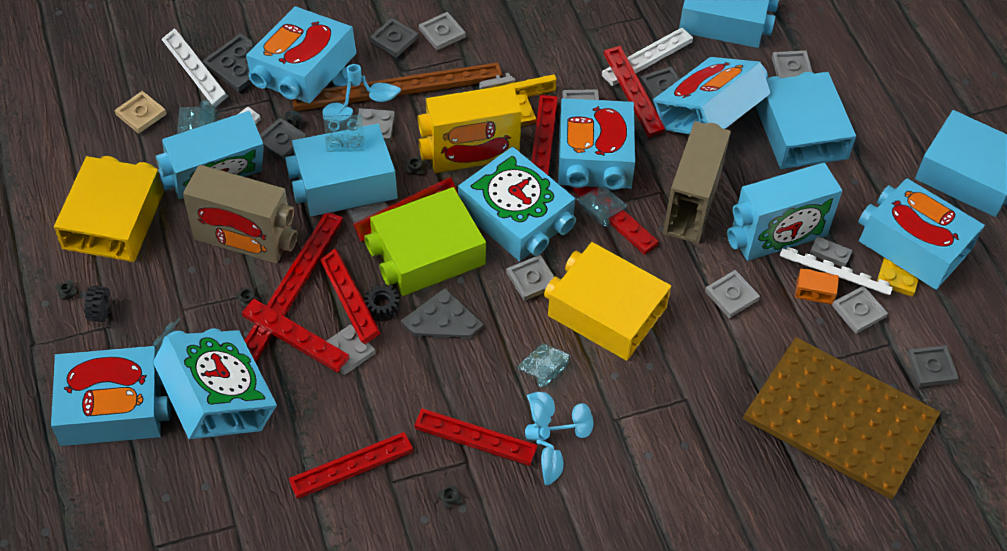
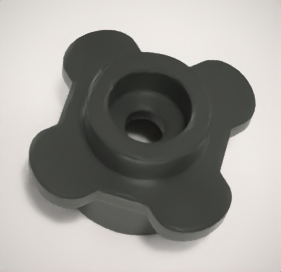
M286 111L285 121L300 129L302 116L296 111Z
M418 157L410 158L407 161L408 167L406 172L408 174H423L424 160L422 161Z
M72 280L55 285V290L59 293V299L68 300L77 293Z
M244 288L236 294V298L240 300L242 308H246L253 299L259 301L252 288Z
M447 486L438 492V498L442 500L443 507L446 509L451 508V505L462 502V496L458 495V490L455 486Z

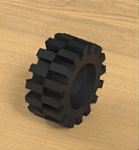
M377 284V288H374V286L370 287L371 291H366L364 301L372 317L374 316V320L377 321L380 318V321H384V318H387L388 321L391 320L390 316L394 318L400 308L397 290H393L392 286L387 288V284H383V287H380V284ZM379 299H386L389 301V304L386 306H377L375 305V301Z
M90 286L86 292L87 297L85 296V318L87 321L105 322L108 317L107 314H109L108 309L110 308L109 288Z

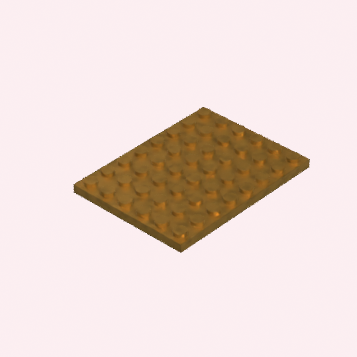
M795 337L747 409L743 419L893 500L940 412Z

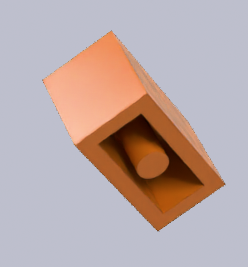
M800 268L795 298L832 305L837 295L839 275Z

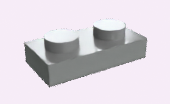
M817 236L809 254L833 262L838 266L846 267L852 250Z

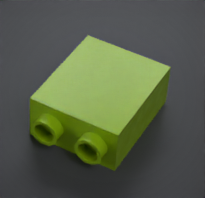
M454 187L370 217L371 234L364 236L367 249L372 257L381 256L384 263H381L379 267L385 283L388 286L395 283L402 296L486 265V241Z

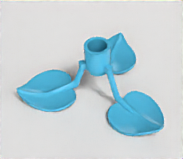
M359 65L344 66L333 78V84L336 87L347 85L344 105L341 103L328 104L323 109V119L330 122L348 120L353 114V109L347 107L351 86L360 85L361 81L367 91L370 92L369 97L377 102L391 100L400 93L401 88L387 83H374L370 88L365 80V76L361 75V67Z
M534 392L528 394L527 398L530 402L531 413L535 423L527 425L525 435L529 441H537V444L546 446L542 452L541 463L545 485H550L561 475L564 462L561 452L554 450V446L544 440L550 436V431L574 427L576 436L585 438L592 432L593 416L586 404L579 403L572 412L574 424L548 427L547 425L551 422V416L555 412L554 401L547 393Z

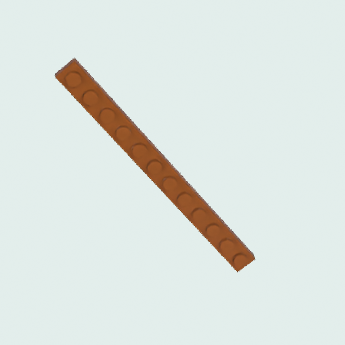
M491 63L367 82L370 88L374 83L394 85L401 88L400 93L396 95L399 96L478 84L482 81L496 79V75L502 78L499 63ZM360 83L358 86H351L348 103L372 100L369 97L370 92L367 91L363 83ZM347 85L323 89L310 104L293 99L294 111L326 107L330 103L344 104Z

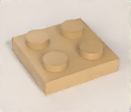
M141 91L115 110V114L139 134L165 116L166 109Z

